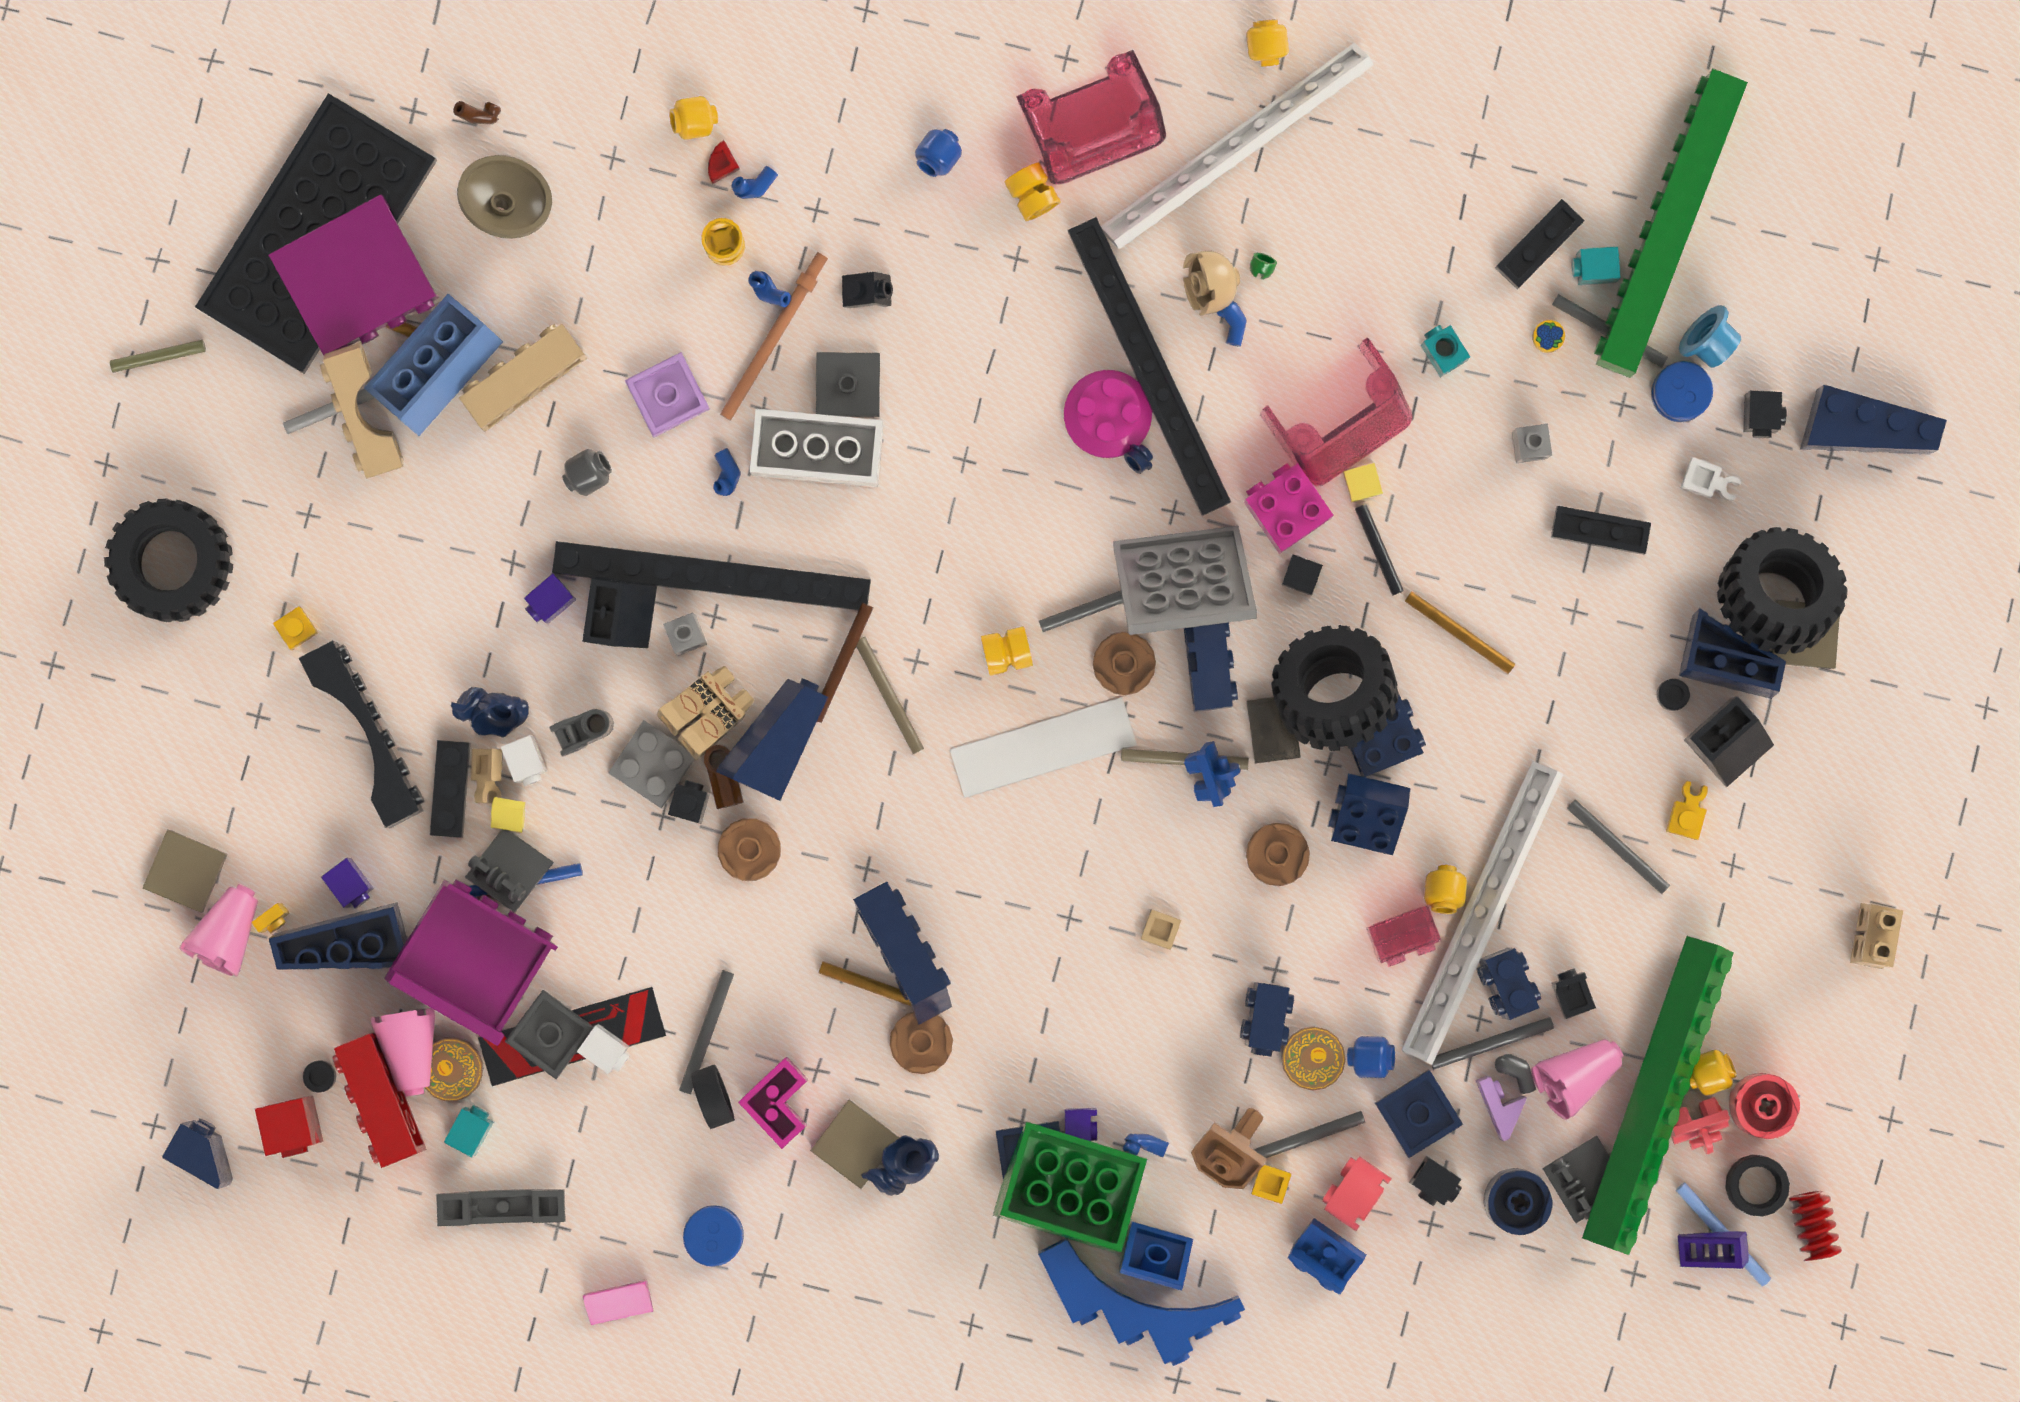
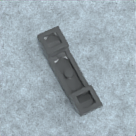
M565 1189L490 1190L436 1194L437 1226L566 1222Z

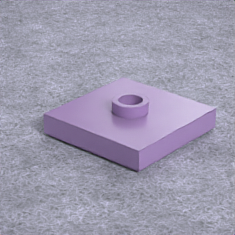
M682 352L625 380L653 438L710 410Z

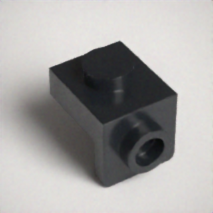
M866 272L842 276L843 307L857 308L873 305L888 307L892 305L893 285L890 275Z
M1574 968L1557 974L1559 980L1551 984L1564 1019L1596 1008L1585 980L1587 979L1585 972L1577 973Z

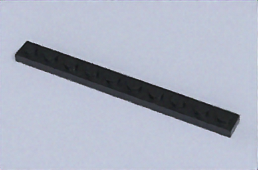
M1097 217L1069 229V237L1201 516L1230 504L1231 500Z
M556 541L552 569L553 574L585 578L598 576L658 585L659 587L859 611L862 602L868 604L871 579Z

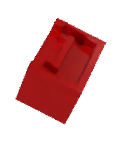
M313 1095L255 1109L265 1156L281 1153L282 1158L308 1152L307 1146L323 1142Z

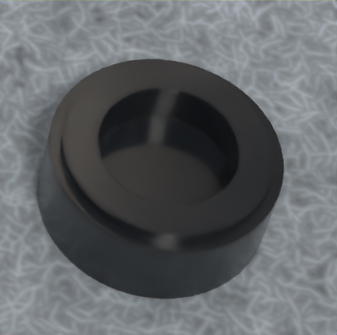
M1679 679L1666 680L1657 689L1658 703L1669 711L1682 709L1690 698L1688 686Z
M318 1060L311 1062L303 1072L305 1086L316 1093L328 1091L336 1082L335 1068L327 1061Z

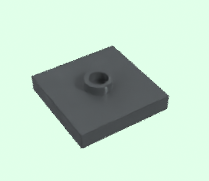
M817 352L816 414L843 417H880V353Z
M542 990L505 1042L550 1076L557 1079L577 1053L594 1026L551 994Z

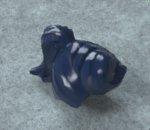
M479 687L469 688L461 694L457 703L451 702L453 716L462 722L466 720L471 721L473 730L482 736L496 735L502 738L506 737L513 729L523 724L529 714V706L526 700L516 696L511 697V695L505 693L488 694L483 688Z
M907 1135L901 1136L883 1150L882 1164L884 1168L869 1169L861 1174L863 1179L871 1181L880 1192L890 1196L899 1195L905 1190L906 1184L917 1183L929 1174L935 1162L939 1160L937 1147L931 1140L922 1138L915 1140Z

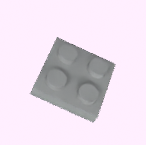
M643 720L608 773L662 808L675 790L676 784H679L695 759L682 745Z

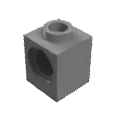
M1548 424L1519 427L1512 431L1516 463L1545 460L1552 456Z
M693 612L663 624L674 653L677 656L707 645L698 619Z

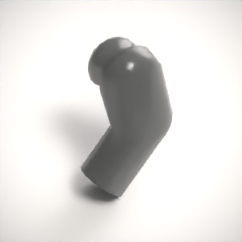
M1504 1054L1496 1059V1070L1499 1073L1516 1078L1521 1094H1527L1536 1090L1530 1066L1526 1060L1512 1054Z

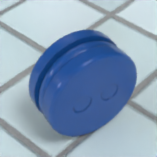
M1687 361L1675 362L1664 368L1654 379L1651 388V398L1655 409L1664 418L1673 422H1687L1697 418L1709 407L1713 397V385L1708 373L1699 365Z
M718 1205L706 1206L696 1211L687 1221L683 1232L684 1246L690 1257L702 1265L711 1267L721 1266L731 1261L741 1249L744 1239L743 1226L737 1215L728 1208Z

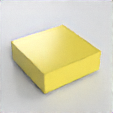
M1375 463L1343 472L1351 502L1383 494Z
M494 797L491 809V828L522 833L525 820V802Z

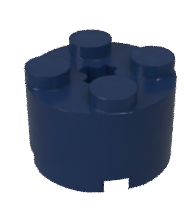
M1511 1168L1500 1171L1490 1180L1485 1189L1484 1207L1487 1216L1496 1226L1510 1234L1526 1235L1536 1231L1548 1221L1552 1211L1553 1202L1547 1185L1539 1176L1525 1169ZM1519 1193H1521L1520 1196L1525 1200L1523 1206L1518 1205L1516 1210H1514L1515 1205L1511 1203L1512 1197H1518Z

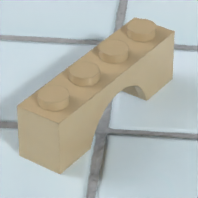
M362 343L326 353L323 358L324 363L320 364V369L325 382L331 381L335 393L331 394V399L336 412L342 411L346 423L342 424V429L347 442L353 441L356 453L352 455L358 472L364 471L367 479L403 467L404 459L394 432L381 430L370 425L362 417L357 406V393L361 386L370 379L372 373Z

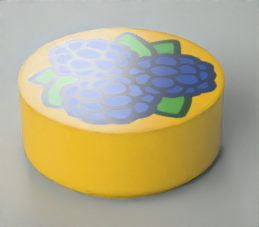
M1545 320L1534 329L1532 340L1538 350L1551 353L1563 345L1565 331L1558 322Z

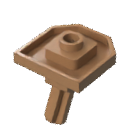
M1248 1108L1236 1127L1230 1132L1213 1123L1191 1151L1197 1169L1224 1188L1244 1189L1267 1161L1265 1157L1249 1147L1251 1144L1250 1139L1263 1121V1116L1260 1112L1253 1108Z

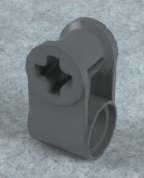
M592 709L578 716L562 720L549 728L551 732L556 734L562 748L560 754L563 757L608 736L613 730L614 721L608 712ZM595 715H601L605 720V727L598 733H595L590 727V721Z

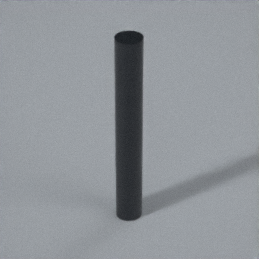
M1367 504L1355 508L1392 596L1403 592L1404 589Z

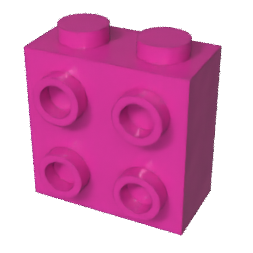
M1287 463L1272 473L1275 479L1264 485L1261 481L1246 491L1249 497L1244 500V504L1279 554L1334 516L1298 463L1293 467H1290Z

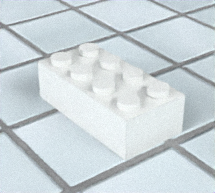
M756 409L750 473L752 476L878 487L884 428L883 420Z

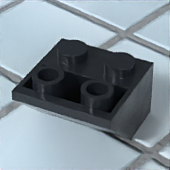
M598 576L591 578L582 642L614 647L649 648L658 585Z
M1738 696L1730 698L1684 739L1725 787L1734 782L1774 746L1759 719Z

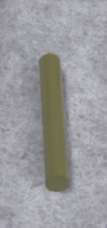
M202 339L110 360V367L112 372L115 373L206 352V347Z

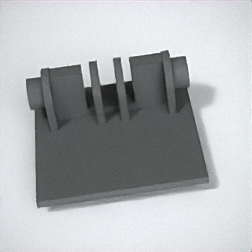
M502 829L481 857L475 855L470 859L468 866L471 867V870L465 878L515 913L554 862L509 830Z
M1597 1135L1542 1168L1575 1223L1584 1218L1586 1220L1589 1219L1610 1158Z

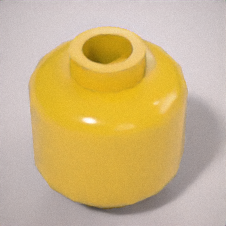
M1278 19L1253 22V27L1246 32L1249 58L1254 61H1260L1261 67L1279 65V58H1283L1289 53L1287 29L1284 25L1278 24Z
M703 96L677 100L674 108L670 109L669 112L670 124L674 134L678 133L684 140L709 136L712 133L713 124L718 123V113L715 105L710 106L708 100Z
M1438 866L1437 870L1431 871L1426 875L1425 903L1431 906V910L1436 913H1456L1457 909L1461 908L1466 901V877L1457 872L1455 866Z
M1717 1049L1700 1054V1059L1695 1065L1690 1078L1692 1089L1699 1088L1703 1095L1710 1096L1731 1088L1733 1078H1736L1737 1075L1729 1054L1723 1055Z

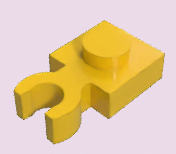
M1686 781L1682 786L1684 802L1674 801L1666 832L1699 840L1707 809L1698 806L1699 802L1707 796L1708 787L1701 786L1700 793L1697 796H1693L1690 793L1691 782Z

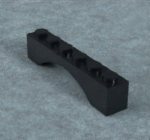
M332 640L299 657L312 686L327 692L343 703L356 717L365 731L374 761V786L371 801L384 827L390 829L423 812L421 804L425 802L416 785L411 787L406 777L410 774V771L403 758L397 759L392 747L396 746L395 741L388 729L382 730L377 720L381 718V714L373 701L368 703L363 693L367 687L359 673L354 674L348 663L353 660L344 644L339 646L338 642Z

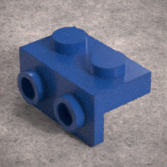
M1313 1218L1293 1244L1288 1259L1298 1270L1307 1272L1316 1278L1322 1287L1340 1295L1349 1279L1365 1260L1367 1254Z

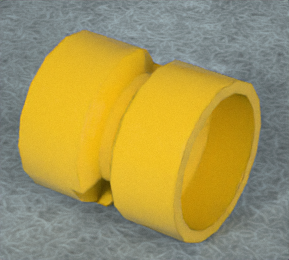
M1040 162L1017 171L1004 181L1012 198L1019 199L1017 207L1025 221L1040 217L1061 203L1053 186L1046 185L1048 177Z
M716 218L704 227L701 235L702 245L709 259L722 266L738 262L745 251V239L739 226L732 220Z
M1024 626L1007 630L1004 637L999 633L981 636L990 676L1007 672L1010 665L1016 670L1033 666Z

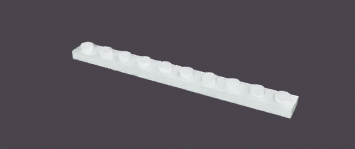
M1355 43L1350 45L1104 223L1101 228L1106 237L1118 249L1132 242L1138 235L1152 225L1157 224L1160 219L1183 205L1200 190L1208 187L1218 177L1234 168L1253 152L1259 150L1276 135L1284 132L1290 125L1310 113L1323 101L1335 95L1352 80L1361 76L1374 65L1370 56Z
M1532 761L1401 1051L1433 1065L1564 774Z

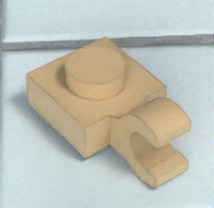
M472 749L471 781H477L474 795L476 803H487V794H489V803L493 802L494 797L501 798V791L495 784V781H501V749Z

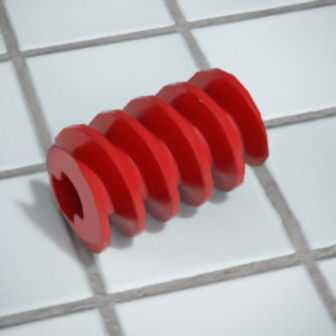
M1823 1191L1807 1192L1789 1197V1201L1798 1202L1800 1205L1791 1210L1792 1214L1802 1215V1219L1795 1222L1794 1226L1805 1229L1804 1232L1797 1235V1239L1807 1240L1808 1243L1799 1248L1800 1252L1810 1253V1257L1804 1261L1830 1258L1842 1251L1840 1246L1831 1245L1839 1239V1235L1828 1232L1836 1227V1222L1826 1219L1833 1215L1834 1211L1832 1208L1823 1207L1831 1201L1829 1195L1820 1194Z

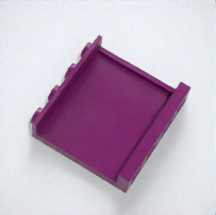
M382 195L369 200L269 254L271 261L323 356L326 353L350 346L358 341L366 344L379 336L378 330L386 326L394 329L407 321L406 315L414 311L422 314L435 306L433 301L439 298L391 213L385 197Z
M444 879L384 979L390 985L498 1046L504 1037V1034L501 1032L550 950L556 951L558 946L551 942L553 935L538 926L534 931L524 926L526 920L516 913L509 911L508 915H505L497 910L499 904L487 896L482 895L481 899H478L469 894L472 888L463 882L455 879L452 884Z

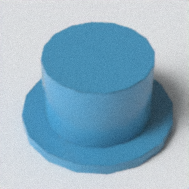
M1718 305L1709 309L1690 326L1680 341L1679 352L1681 355L1690 357L1696 354L1709 367L1714 368L1725 362L1734 353L1740 344L1741 335L1727 322L1729 312L1725 306Z

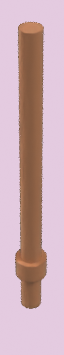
M817 252L806 272H801L795 282L797 287L791 295L789 305L783 308L721 411L720 415L731 421L808 292L812 293L818 283L816 278L828 260L821 253Z

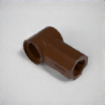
M722 745L710 747L705 752L704 764L708 771L716 808H727L744 803L739 782L717 773V769L711 764V756L714 752L724 751L728 755L730 750Z

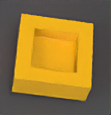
M301 606L296 607L273 623L290 650H294L318 634V631Z
M276 903L251 923L259 933L268 930L271 934L286 923L283 918L290 913L283 903Z
M1264 1164L1257 1173L1251 1194L1282 1204L1292 1173Z

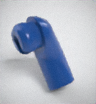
M765 166L756 179L737 177L733 180L731 187L734 194L739 198H760L778 177V174L770 167Z
M754 271L750 274L748 282L761 301L781 307L789 305L791 301L790 293L777 289L767 273L764 271Z
M1232 301L1225 309L1218 311L1217 315L1225 318L1230 325L1226 344L1241 347L1247 320L1238 304Z
M728 448L714 455L722 470L718 480L714 482L713 489L720 496L732 494L741 476L736 462Z
M1129 1134L1124 1139L1126 1143L1123 1145V1151L1137 1156L1141 1148L1164 1157L1169 1143L1149 1134Z

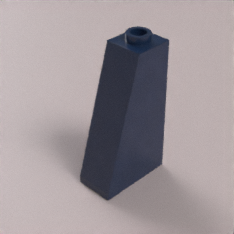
M803 678L800 683L787 679L721 762L716 772L781 801L828 698L817 692L819 685Z

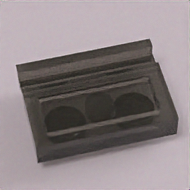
M1274 697L1246 701L1254 764L1301 758L1299 741L1296 740L1294 734H1290L1285 728Z

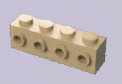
M555 324L547 327L540 333L541 339L533 345H530V343L522 345L514 352L516 357L506 364L504 361L499 362L488 371L489 376L481 382L475 380L462 390L464 394L459 399L484 432L587 359L563 324H560L558 327Z

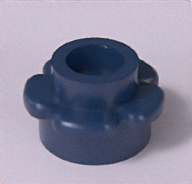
M1130 445V450L1124 454L1125 461L1129 467L1138 474H1141L1146 469H1152L1150 461L1153 459V455L1144 445Z

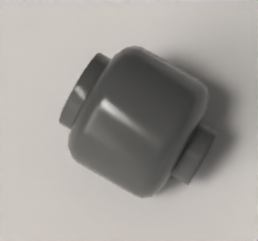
M586 449L565 462V474L562 478L566 487L571 492L575 490L580 495L588 496L609 482V474L612 472V469L602 452Z

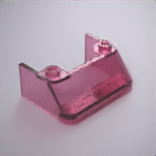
M1368 337L1361 342L1358 348L1374 370L1367 378L1365 385L1366 392L1373 401L1371 405L1322 438L1313 426L1306 423L1297 424L1286 431L1268 405L1260 413L1261 418L1294 465L1299 464L1313 486L1319 487L1327 484L1406 430L1412 421V411L1395 375Z

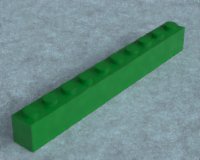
M1713 68L1706 77H1700L1694 92L1699 95L1695 106L1690 104L1683 122L1687 123L1688 126L1684 134H1678L1672 151L1677 152L1673 163H1667L1661 180L1666 181L1662 192L1657 191L1652 200L1650 209L1655 210L1651 221L1645 220L1640 231L1639 238L1643 239L1640 250L1634 249L1628 262V267L1632 268L1628 279H1622L1616 296L1621 297L1617 308H1611L1605 325L1610 326L1606 338L1601 336L1594 351V354L1598 355L1595 365L1629 378L1637 372L1748 82Z
M1686 936L1582 1239L1626 1255H1630L1631 1249L1637 1241V1232L1642 1217L1647 1212L1652 1188L1658 1180V1171L1663 1156L1668 1151L1673 1127L1679 1120V1110L1682 1101L1690 1088L1691 1075L1700 1059V1049L1705 1035L1710 1030L1711 1018L1715 1006L1721 998V989L1726 974L1732 966L1734 952L1720 945Z

